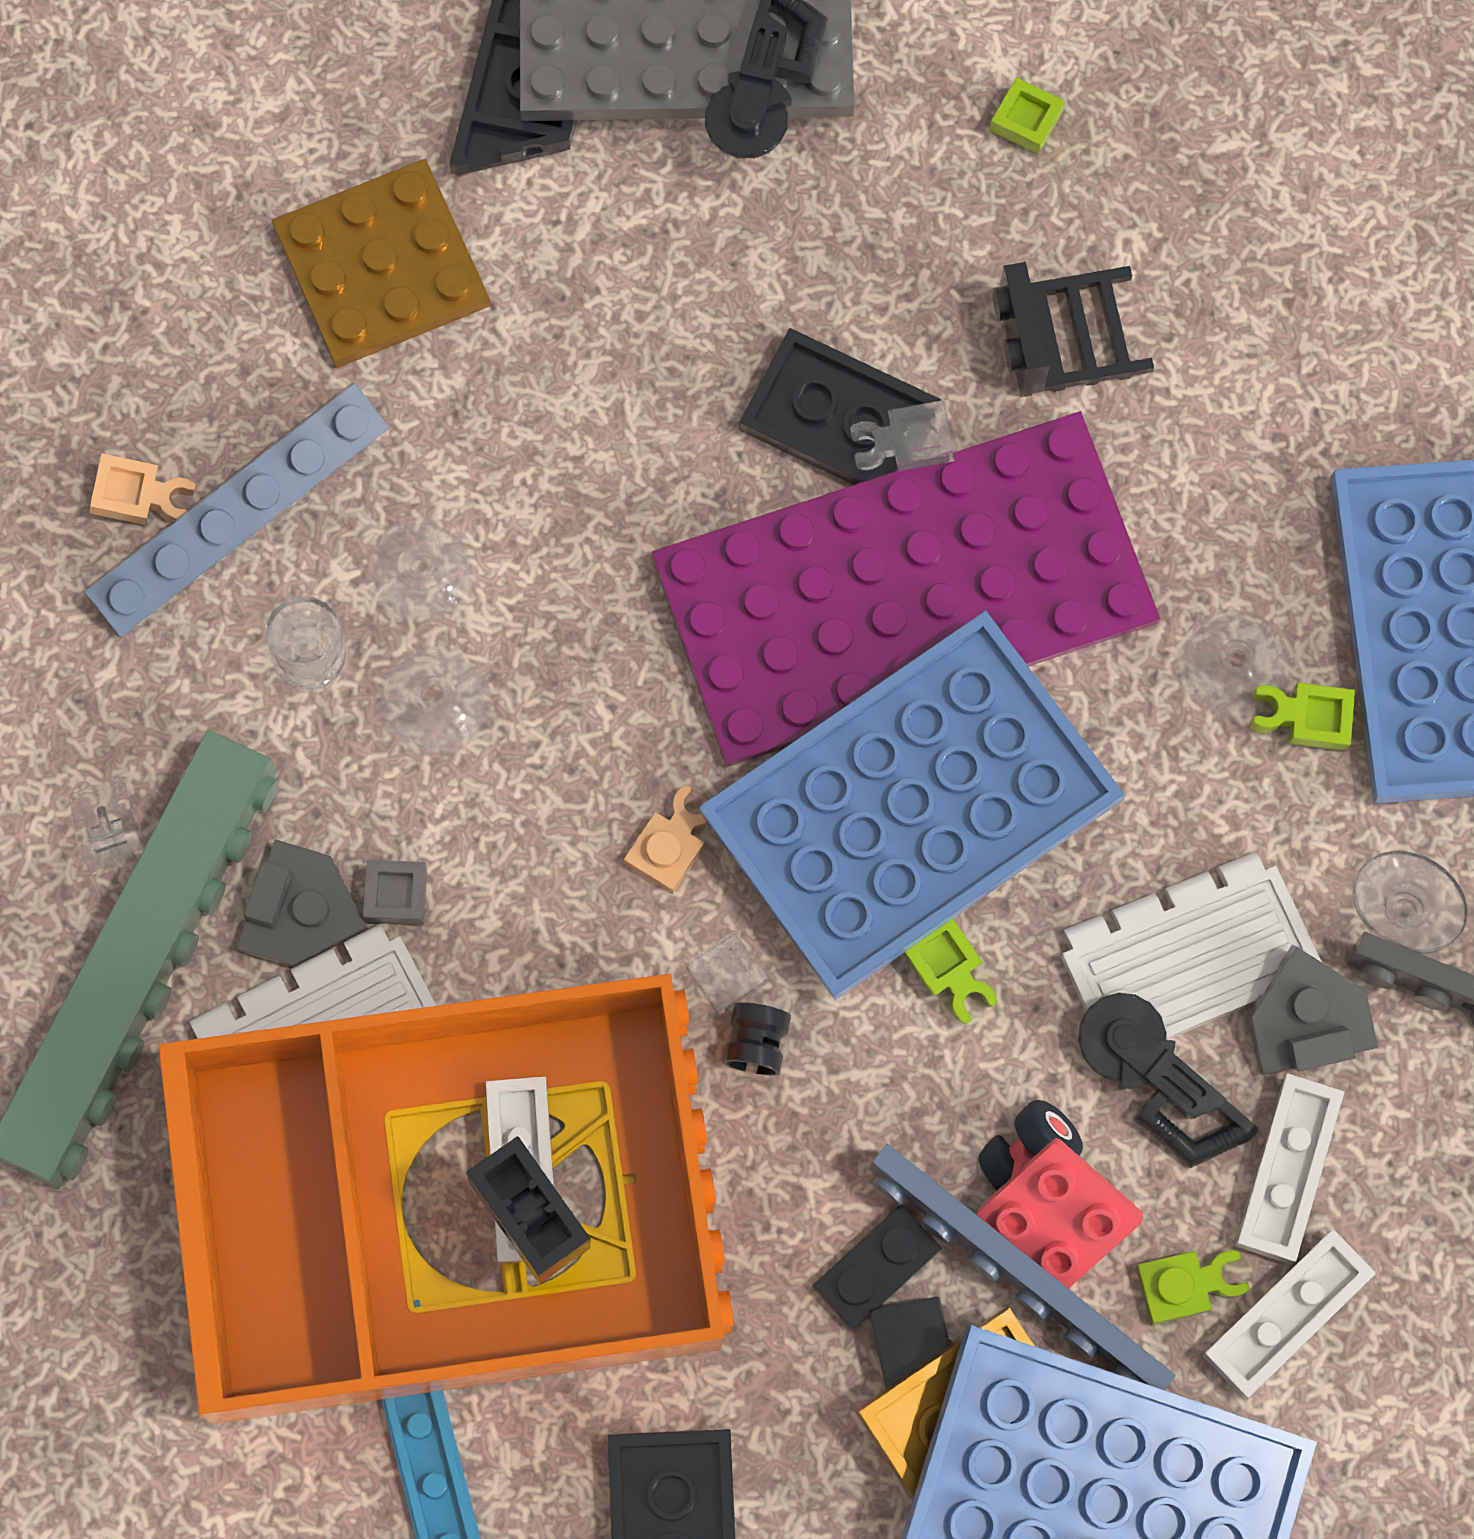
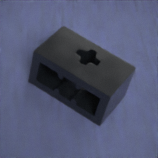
M519 1136L466 1172L468 1183L539 1284L591 1248V1238Z

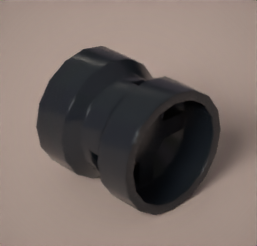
M748 1002L735 1003L731 1017V1025L735 1029L733 1040L725 1046L722 1064L734 1070L746 1071L748 1062L758 1065L756 1074L765 1076L780 1075L783 1054L779 1050L781 1039L788 1035L791 1015L786 1011L767 1005Z

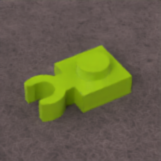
M1298 682L1294 686L1292 698L1286 697L1284 692L1277 687L1271 685L1259 686L1252 693V700L1269 703L1273 708L1274 714L1272 717L1254 716L1250 721L1249 728L1257 733L1266 734L1277 730L1280 726L1289 727L1288 744L1346 751L1351 745L1355 690Z
M954 919L903 953L931 996L937 995L946 988L951 994L950 1008L954 1017L959 1022L968 1024L972 1021L970 1014L964 1007L966 996L972 992L979 994L988 1007H993L998 1003L994 990L984 982L975 981L969 973L982 964L983 961Z
M1235 1250L1224 1251L1217 1255L1209 1266L1202 1268L1200 1267L1196 1251L1138 1264L1136 1270L1151 1326L1210 1312L1212 1307L1208 1294L1216 1293L1228 1299L1244 1295L1250 1289L1248 1282L1230 1285L1223 1280L1221 1275L1224 1265L1233 1264L1242 1259L1240 1252Z

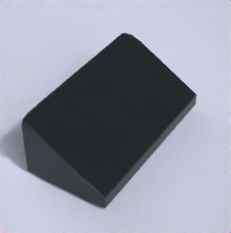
M936 1296L870 1310L871 1323L886 1389L950 1345L940 1297Z

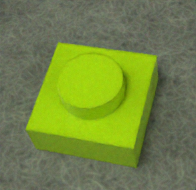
M1016 77L992 118L989 131L1039 155L1064 110L1065 100Z

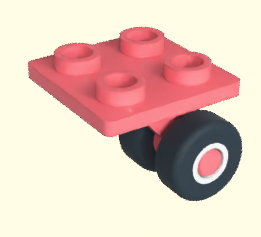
M1034 1100L1016 1116L1014 1124L1019 1138L1011 1146L1001 1135H996L979 1154L980 1167L988 1181L997 1191L977 1209L976 1215L1069 1289L1142 1223L1143 1212L1080 1157L1083 1143L1072 1122L1052 1104L1043 1100Z

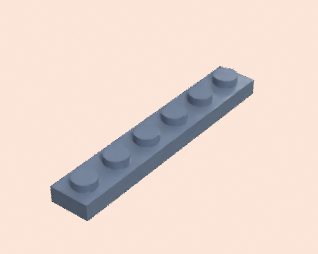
M351 383L82 592L118 637H122L389 429L388 425L357 384Z
M888 1143L872 1161L869 1170L877 1176L872 1184L884 1196L897 1205H901L906 1199L924 1214L920 1219V1223L930 1233L946 1244L954 1238L972 1253L967 1258V1261L976 1270L993 1282H996L1002 1276L1020 1292L1015 1297L1016 1301L1038 1319L1044 1321L1049 1314L1067 1329L1063 1338L1082 1355L1092 1359L1098 1353L1116 1368L1113 1373L1165 1390L1176 1375Z

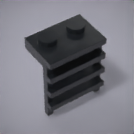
M1026 262L1003 266L1000 287L993 288V304L997 320L1004 321L1008 338L1004 340L1006 363L1009 372L1016 373L1021 397L1032 396V393L1054 390V392L1065 390V387L1082 384L1087 386L1096 385L1099 381L1119 378V380L1130 379L1133 375L1154 371L1152 358L1130 361L1112 287L1113 283L1132 280L1133 275L1130 266L1033 283L1030 282ZM1098 286L1116 363L1097 367L1079 291V289ZM1061 292L1066 294L1083 370L1066 373L1063 370L1046 296Z

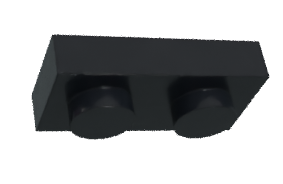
M901 1204L817 1280L812 1288L854 1332L870 1317V1310L880 1308L942 1250V1247Z

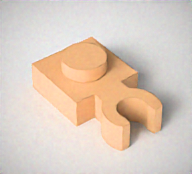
M101 453L89 513L146 525L148 512L151 510L159 512L166 522L171 523L187 510L175 508L171 504L170 498L175 494L193 495L196 484L182 477L172 478L165 483L155 481L158 465Z
M687 784L682 786L674 796V815L668 820L655 812L624 858L626 866L674 894L705 847V842L695 837L693 833L695 830L709 826L701 814H691L685 809L684 805L692 794V787Z

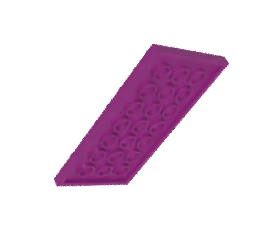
M1081 411L652 551L655 569L726 768L786 748L984 611H987L1028 667L1158 624L1161 619Z

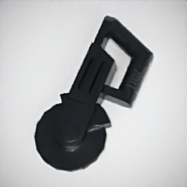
M760 0L740 71L728 73L729 85L723 86L713 95L705 109V129L710 141L722 153L734 156L736 159H755L769 154L776 146L781 144L787 131L788 112L786 108L791 106L792 98L786 88L776 78L799 83L811 82L828 21L827 16L804 0ZM772 5L803 27L794 60L782 58L787 40V27L770 16Z
M1115 993L1101 997L1087 1009L1081 1020L1078 1043L1083 1059L1092 1070L1108 1080L1120 1081L1118 1089H1133L1148 1084L1155 1090L1134 1116V1121L1147 1132H1150L1155 1139L1161 1142L1163 1146L1190 1169L1221 1155L1223 1152L1249 1142L1259 1131L1258 1127L1174 1054L1176 1041L1166 1040L1167 1032L1162 1016L1150 1002L1136 994ZM1168 1101L1187 1119H1195L1215 1109L1231 1123L1228 1126L1226 1125L1219 1130L1193 1140L1159 1110Z

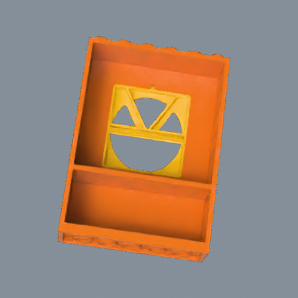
M671 973L159 1044L199 1415L213 1425L387 1398L425 1394L434 1391H445L719 1351L725 1339L724 1334L732 1333L731 1328L734 1327L733 1311L729 1290L718 1292L715 1274L723 1273L722 1266H725L723 1243L720 1229L709 1230L707 1214L714 1213L713 1205H716L714 1182L711 1168L700 1170L698 1154H705V1145L707 1144L705 1121L702 1108L691 1109L689 1096L696 1095V1085H698L697 1066L694 1049L682 1050L681 1037L688 1036V1005L685 989H673ZM546 1076L549 1115L562 1121L565 1125L564 1129L551 1139L553 1168L583 1145H588L592 1149L601 1167L605 1182L606 1202L602 1223L598 1228L580 1223L591 1238V1248L583 1253L581 1258L569 1269L543 1284L534 1287L530 1286L527 1282L525 1263L519 1262L501 1264L504 1292L477 1290L463 1286L432 1268L414 1247L408 1235L403 1217L402 1198L406 1176L416 1155L434 1134L454 1120L476 1111L481 1112L486 1157L490 1155L486 1081ZM420 1300L421 1306L414 1307V1301Z

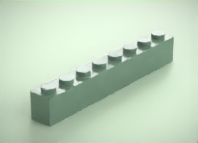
M207 729L0 1121L1 1163L60 1190L65 1178L74 1180L80 1173L89 1152V1148L83 1144L94 1124L102 1126L111 1114L117 1097L111 1090L122 1070L129 1073L138 1062L144 1047V1040L139 1038L149 1017L157 1020L165 1010L172 992V988L166 984L176 965L185 967L192 958L199 940V935L193 932L203 913L212 915L219 906L226 888V883L220 880L230 861L239 863L246 854L253 832L248 830V827L257 809L265 812L275 798L279 787V780L274 778L277 772L270 757Z

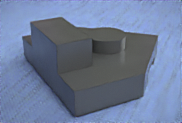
M274 840L267 862L262 860L243 916L246 923L238 942L237 950L245 955L293 968L368 929L330 855L280 840Z
M1293 944L1279 965L1281 967L1263 995H1259L1247 1014L1258 1068L1263 1075L1292 1068L1298 1072L1355 1059V1053L1378 1048L1366 990Z

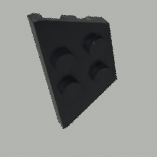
M520 0L491 1L449 163L450 172L455 175L467 174L570 150L577 120L521 121Z

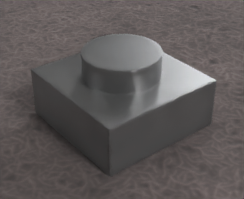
M367 860L363 908L365 923L424 925L427 882L426 862Z

